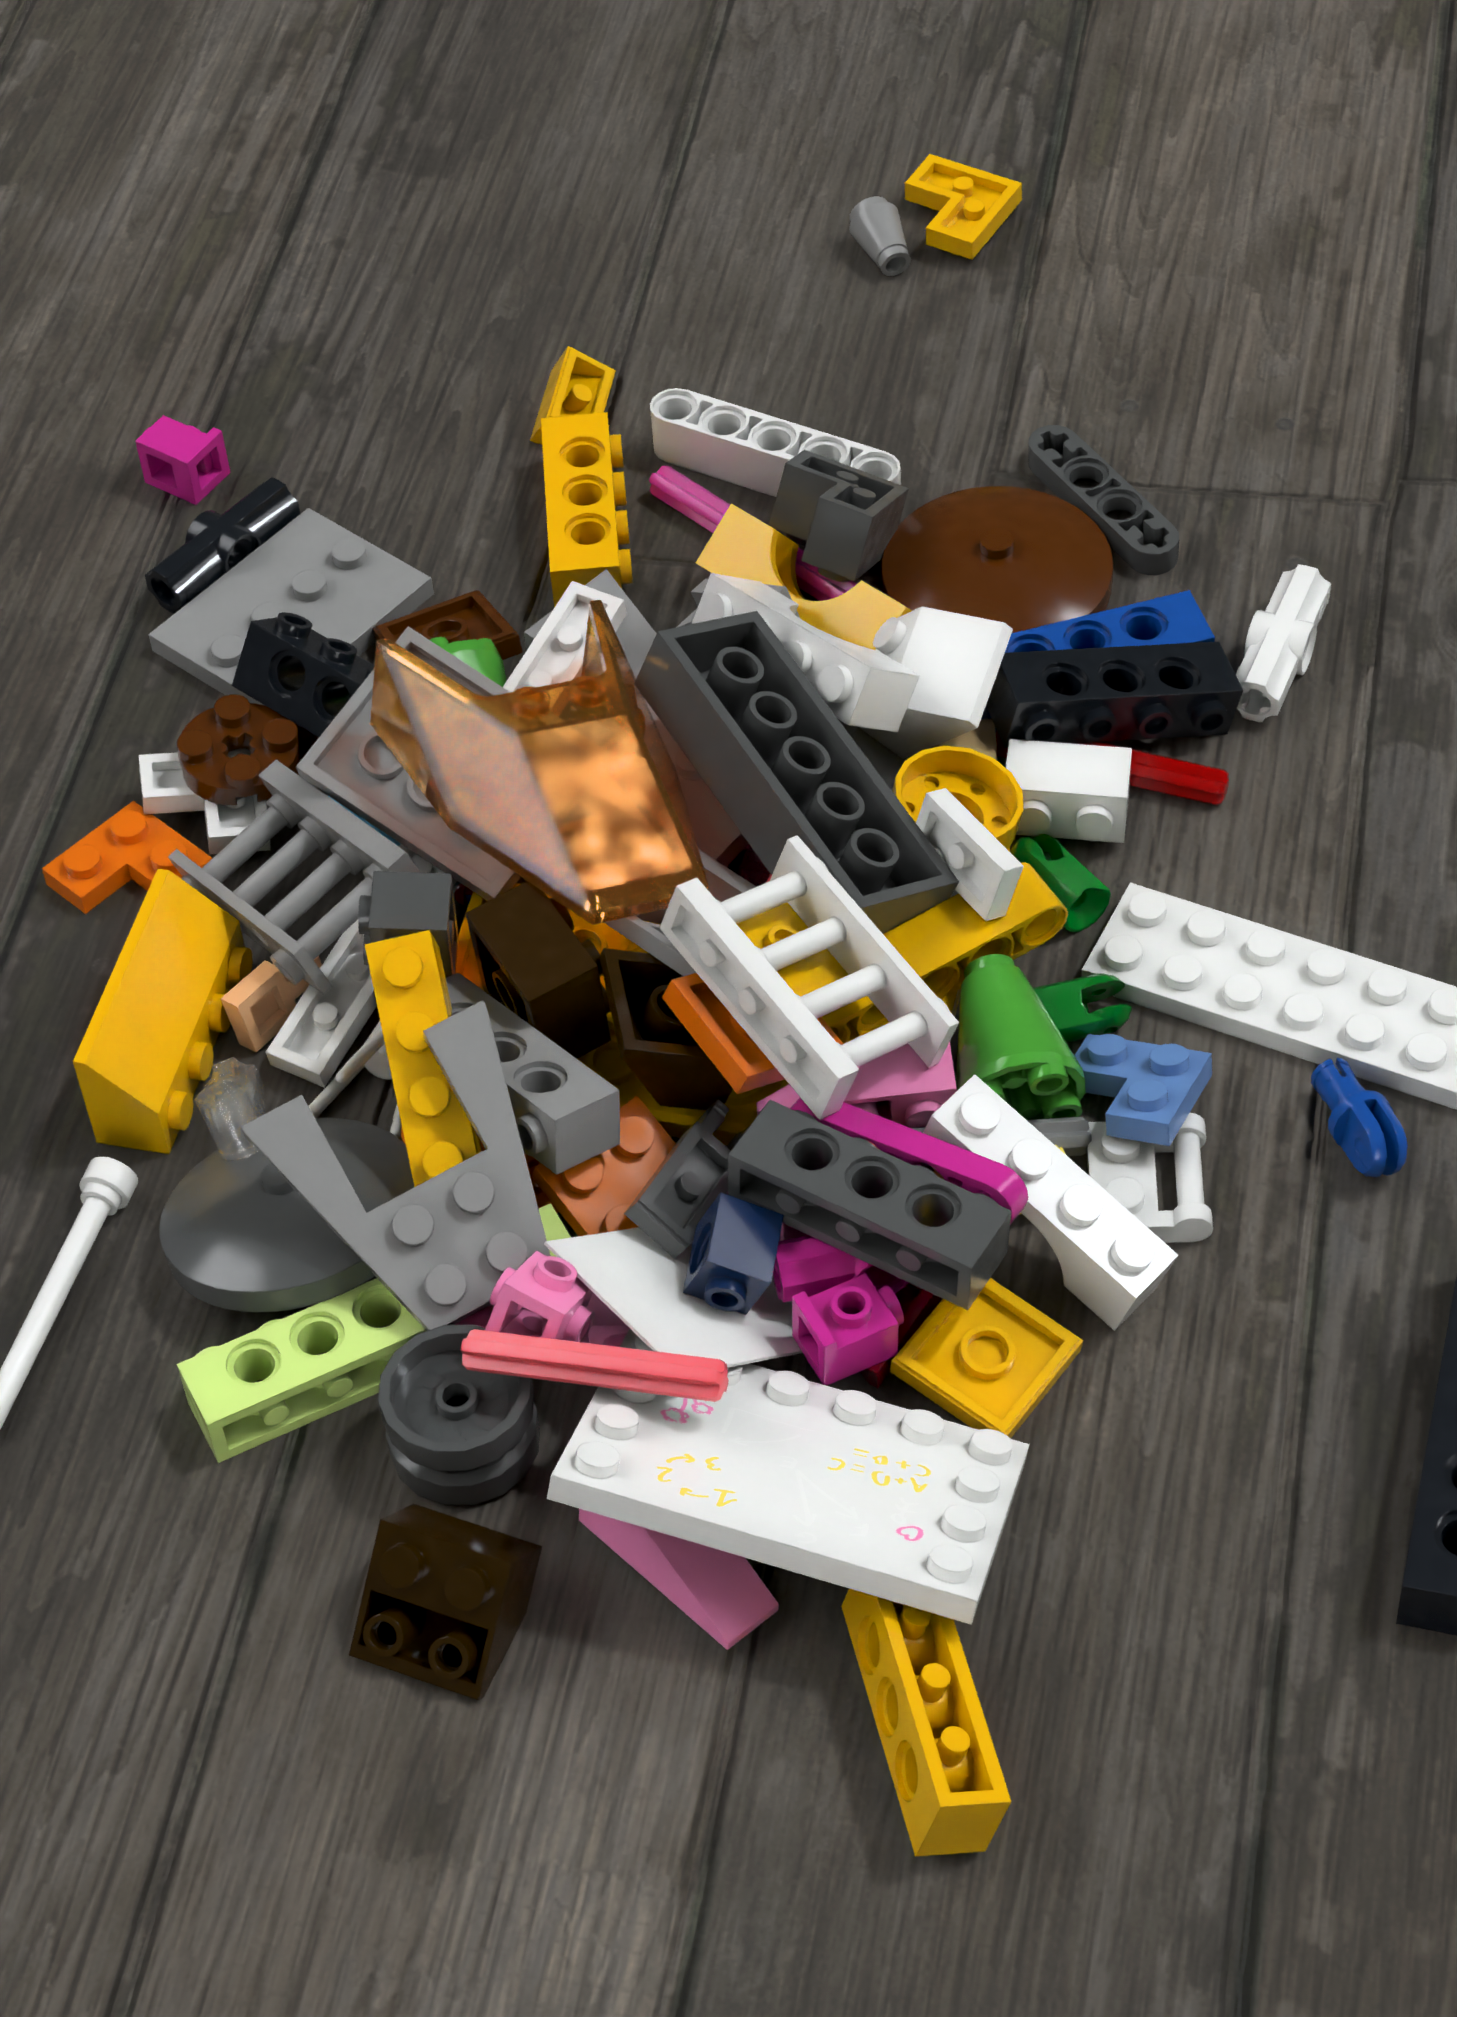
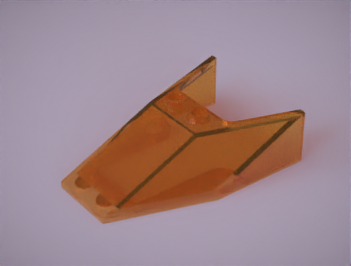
M601 600L590 601L582 674L580 677H576L572 681L541 687H522L514 692L494 696H481L471 692L388 638L376 640L370 725L450 829L592 925L666 909L676 886L696 877L708 891L710 890L676 768L646 700L634 684L636 678Z

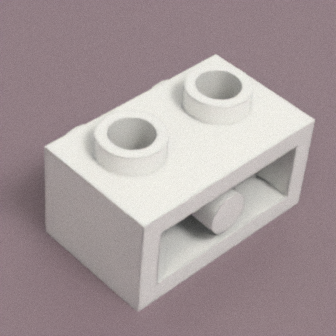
M1009 739L1006 768L1012 772L1023 792L1024 810L1016 835L1036 837L1039 834H1048L1053 838L1124 843L1132 748Z

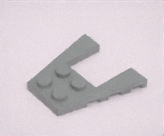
M483 1000L424 1030L423 1037L485 1150L366 1213L303 1095L241 1126L246 1139L258 1148L299 1195H302L327 1222L333 1232L361 1258L378 1280L426 1331L443 1325H455L490 1306L492 1291L498 1279L508 1267L517 1270L536 1251L546 1256H551L549 1249L544 1245L547 1240L489 1014Z

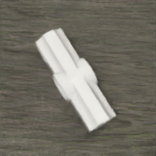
M1298 564L1295 569L1283 572L1266 610H1257L1254 614L1246 638L1244 658L1236 673L1243 688V693L1237 707L1242 718L1263 722L1269 716H1277L1295 675L1305 674L1314 650L1317 626L1326 605L1329 603L1331 583L1320 575L1317 568Z

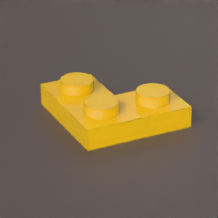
M929 154L905 182V200L939 211L926 227V245L973 260L1022 201V183Z

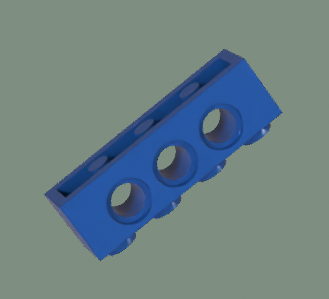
M1188 590L1012 633L1005 653L1215 642V636L1191 591ZM985 707L981 719H991L987 707Z

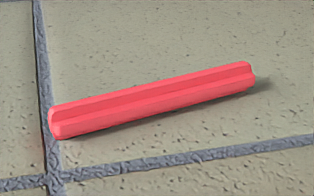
M473 1329L469 1332L467 1338L462 1340L460 1349L462 1352V1365L470 1371L712 1402L721 1399L723 1393L727 1391L729 1381L727 1377V1364L720 1359Z

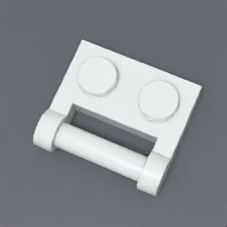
M1189 1113L1170 1146L1107 1136L1106 1122H1088L1089 1130L1087 1132L1091 1133L1092 1141L1087 1147L1088 1175L1165 1243L1198 1242L1207 1239L1212 1234V1212L1204 1204L1200 1148L1206 1142V1129L1204 1119L1200 1115ZM1174 1152L1178 1206L1174 1210L1158 1211L1155 1153Z

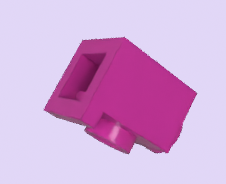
M163 415L135 441L145 483L197 505L231 473L223 433L214 427L206 434L194 426L185 425Z
M866 1273L810 1297L807 1296L805 1291L792 1296V1337L823 1385L828 1386L893 1358L898 1354L899 1325L904 1323L900 1302L889 1286L876 1289Z

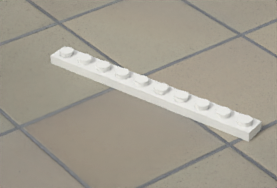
M572 581L503 688L558 723L626 617L625 601ZM400 844L399 847L408 853L421 873H444ZM452 878V883L454 886L456 880ZM358 920L341 935L320 967V970L333 987L323 995L309 984L265 1052L270 1065L324 1088L377 1006L369 965H364V934H359Z

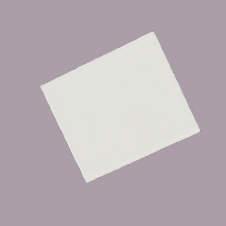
M639 1227L545 1241L544 1243L554 1255L572 1264L577 1270V1277L653 1351L720 1359L727 1364V1368L803 1353L792 1337V1301L783 1303L782 1299L779 1300L773 1283V1276L769 1287L746 1315L736 1311L718 1310L708 1305L705 1300L683 1293L693 1241L675 1259Z

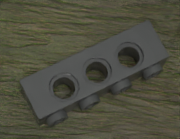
M769 1100L728 1154V1195L783 1214L784 1224L966 1310H969L1008 1252L1011 1210L998 1205L996 1201L984 1194L972 1193L938 1177L926 1167L911 1165L877 1149L865 1139L853 1138L822 1124L804 1111L792 1110Z

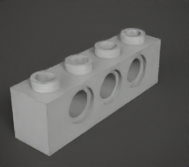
M460 973L446 978L452 1006V1016L481 1000L486 1004L522 1147L526 1155L534 1157L557 1175L620 1144L619 1089Z

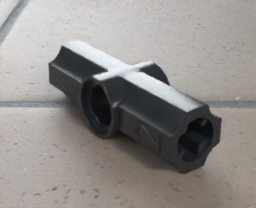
M271 477L222 515L214 510H208L199 514L187 531L185 544L145 574L148 590L156 597L160 606L173 614L300 515L298 501L289 492L286 484Z

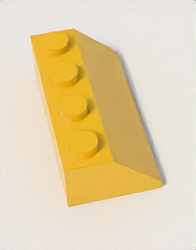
M157 869L73 1060L96 1143L170 1154L179 1130L184 1131L188 1128L193 1113V1096L199 1081H206L210 1075L214 1057L213 1047L219 1032H226L230 1026V1020L221 998L251 973L253 961L251 949L245 947L239 920L170 870Z

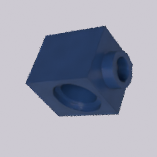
M720 1192L696 1225L683 1293L705 1300L708 1305L718 1310L736 1311L746 1315L771 1284L784 1215Z

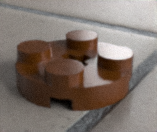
M229 694L219 698L215 702L214 708H210L193 718L177 739L179 763L182 767L183 778L187 786L196 795L216 804L237 805V797H249L252 795H257V802L270 799L272 794L258 775L275 760H278L296 774L298 773L296 766L299 763L298 729L295 723L265 705L249 703L247 698L238 694ZM236 749H247L251 753L250 755L239 753L232 758L228 757V753Z

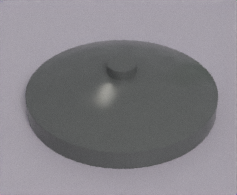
M315 1118L366 1213L414 1188L406 1145L394 1134L383 1128L357 1120ZM245 1136L216 1150L191 1169L172 1191L161 1215L159 1225L160 1240L173 1277L189 1294L203 1302L220 1308L241 1312H276L306 1307L344 1294L375 1276L361 1258L333 1232L317 1211L301 1194L299 1195L289 1185L273 1164Z

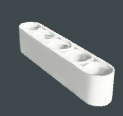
M674 388L664 390L654 396L650 403L654 453L659 459L670 464L776 497L785 463L803 450H807L901 485L900 463L894 455L886 451L686 389Z

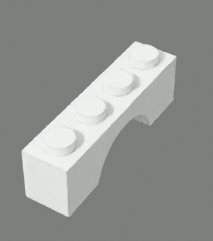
M715 573L710 574L692 624L758 611L840 721L850 726L898 732L920 675L879 651L845 641L808 624L795 615L799 604L760 581Z
M975 1074L931 1115L923 1131L924 1134L999 1162L1014 1170L1022 1178L1027 1187L1029 1198L1026 1206L1020 1213L1034 1224L1054 1250L1062 1269L1064 1286L1114 1331L1158 1287L1178 1257L1174 1250Z

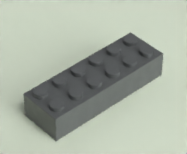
M758 611L657 632L634 684L771 875L774 872L787 839L798 835L812 853L826 865L831 875L882 934L951 897L959 880Z

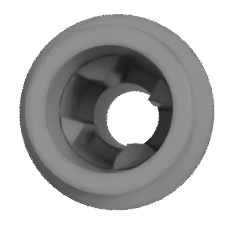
M879 196L869 197L859 202L850 213V234L881 269L884 275L895 276L902 273L910 265L911 257L908 253L897 207Z

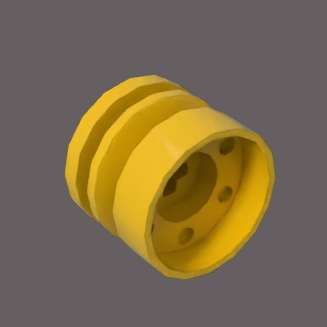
M944 745L924 749L904 761L895 777L892 792L915 823L926 793L946 788L1010 852V846L1015 839L1024 810L1023 792L1012 772L993 757L971 748Z

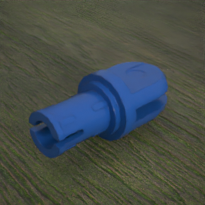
M1337 1058L1335 1063L1341 1075L1331 1059L1319 1064L1311 1075V1084L1332 1111L1328 1119V1130L1336 1143L1341 1146L1353 1166L1366 1177L1376 1178L1382 1174L1389 1176L1399 1172L1407 1159V1139L1400 1121L1394 1114L1385 1096L1377 1091H1366L1356 1079L1348 1062L1342 1058Z

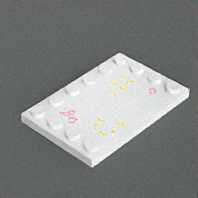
M629 1329L620 1347L653 1351L631 1329ZM749 1363L727 1368L729 1380L727 1391L716 1402L598 1387L551 1474L547 1499L972 1625L1024 1468L1030 1444L1010 1439L1004 1433L996 1430H978L947 1421L927 1410H909L881 1402L861 1391H843L808 1381L804 1376L792 1371H774Z

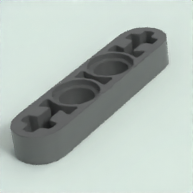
M1047 425L1032 432L1028 442V466L1032 473L1058 498L1071 503L1087 514L1099 526L1110 548L1131 568L1146 575H1160L1169 572L1176 566L1179 555V532L1175 526L1071 429L1060 425ZM1079 479H1092L1100 484L1092 488H1081L1072 483ZM1113 510H1124L1130 512L1133 516L1125 520H1115L1107 517L1105 514Z

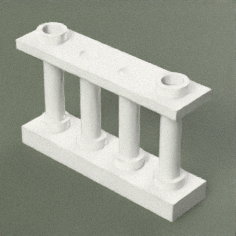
M798 835L787 839L769 882L722 902L715 899L697 877L677 885L660 925V930L819 1120L840 1111L859 1072V1066L909 1044L930 1068L939 1063L959 1024V1021L952 1015L944 1001L933 993L831 875L826 865L812 853ZM784 903H788L809 927L760 949L750 941L737 924ZM828 949L849 975L800 997L794 993L777 972L782 968ZM868 996L889 1021V1023L841 1045L832 1038L817 1018Z

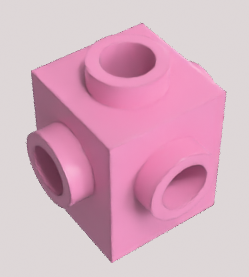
M536 1251L517 1270L508 1267L498 1279L490 1297V1304L494 1308L485 1330L582 1342L595 1317V1312L587 1308L593 1292L577 1277V1270L572 1264L564 1259L546 1256Z

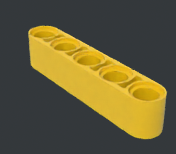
M1026 862L1021 863L1024 867L1006 915L1003 917L985 921L958 893L883 935L933 993L942 999L961 989V984L965 979L964 970L973 960L990 954H1003L1015 960L1053 938L1066 923L1068 917L1067 908L1030 864ZM868 996L822 1016L843 1044L889 1023Z

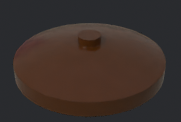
M985 486L969 488L943 495L924 504L909 514L898 525L896 532L883 552L882 558L883 593L913 611L923 606L1000 621L1013 629L1012 633L1105 611L1112 592L1113 558L1110 545L1099 526L1087 514L1071 503L1041 491L1021 487Z

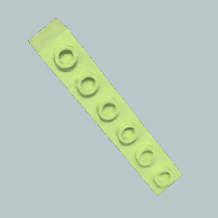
M551 1203L538 1208L547 1241L571 1238ZM550 1251L551 1256L557 1257ZM376 1278L344 1294L315 1304L283 1319L268 1321L257 1330L225 1344L205 1348L194 1357L178 1363L177 1367L188 1404L217 1462L220 1463L379 1393L380 1375L393 1353L415 1335L426 1332V1330Z

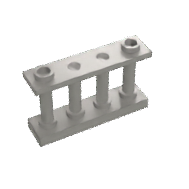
M275 760L258 775L272 794V797L266 801L269 806L267 810L202 868L178 849L170 854L168 858L182 875V880L239 920L241 931L272 954L270 956L271 961L290 982L296 985L304 979L324 995L333 986L317 966L314 959L358 920L360 896H371L373 871L421 872L405 850L281 762ZM298 823L300 831L233 892L222 884L283 827L287 826L292 829ZM330 847L332 855L265 916L253 908L316 849L323 852ZM361 870L363 871L365 879L297 941L285 933L291 925L349 872L357 875Z

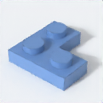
M1088 1034L1074 1055L1083 1069L1086 1093L1115 1097L1105 1113L1106 1135L1165 1146L1171 1145L1212 1076V1053L1189 1050L1177 1044L1157 1045L1126 1040L1114 1034Z

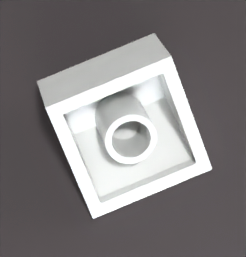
M923 606L898 618L892 617L888 619L875 635L873 641L875 650L920 675L898 732L860 727V729L904 759L921 750L928 749L978 728L1013 629L1004 622Z

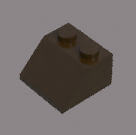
M603 948L599 958L622 1060L660 1106L707 1110L718 1099L725 1104L733 1088L662 999L670 981L683 976L650 953Z

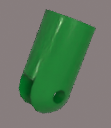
M1039 834L1034 839L1022 837L1015 842L1010 853L1020 863L1026 862L1030 864L1067 908L1068 917L1064 924L1067 930L1070 932L1082 931L1090 927L1102 916L1110 901V889L1072 856L1055 838L1048 834Z
M1100 973L1033 988L1066 1043L1085 1039L1088 1034L1103 1035L1115 1032L1128 1021L1132 1011V1006L1119 1004L1100 1008L1089 1013L1087 1003L1111 997L1125 987V983L1113 975Z

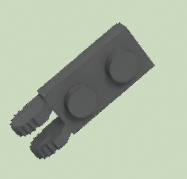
M719 1099L681 1136L624 1213L674 1259L694 1240L697 1223L720 1192L727 1194L728 1154L749 1128L747 1127L744 1131L737 1133L727 1147L720 1142L713 1133L725 1121L729 1108Z

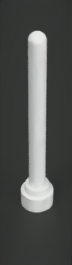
M109 1157L93 1158L79 1183L82 1191L80 1199L83 1206L0 1369V1429L106 1217L114 1215L118 1209L125 1208L128 1205L138 1184V1177L135 1172L118 1160Z

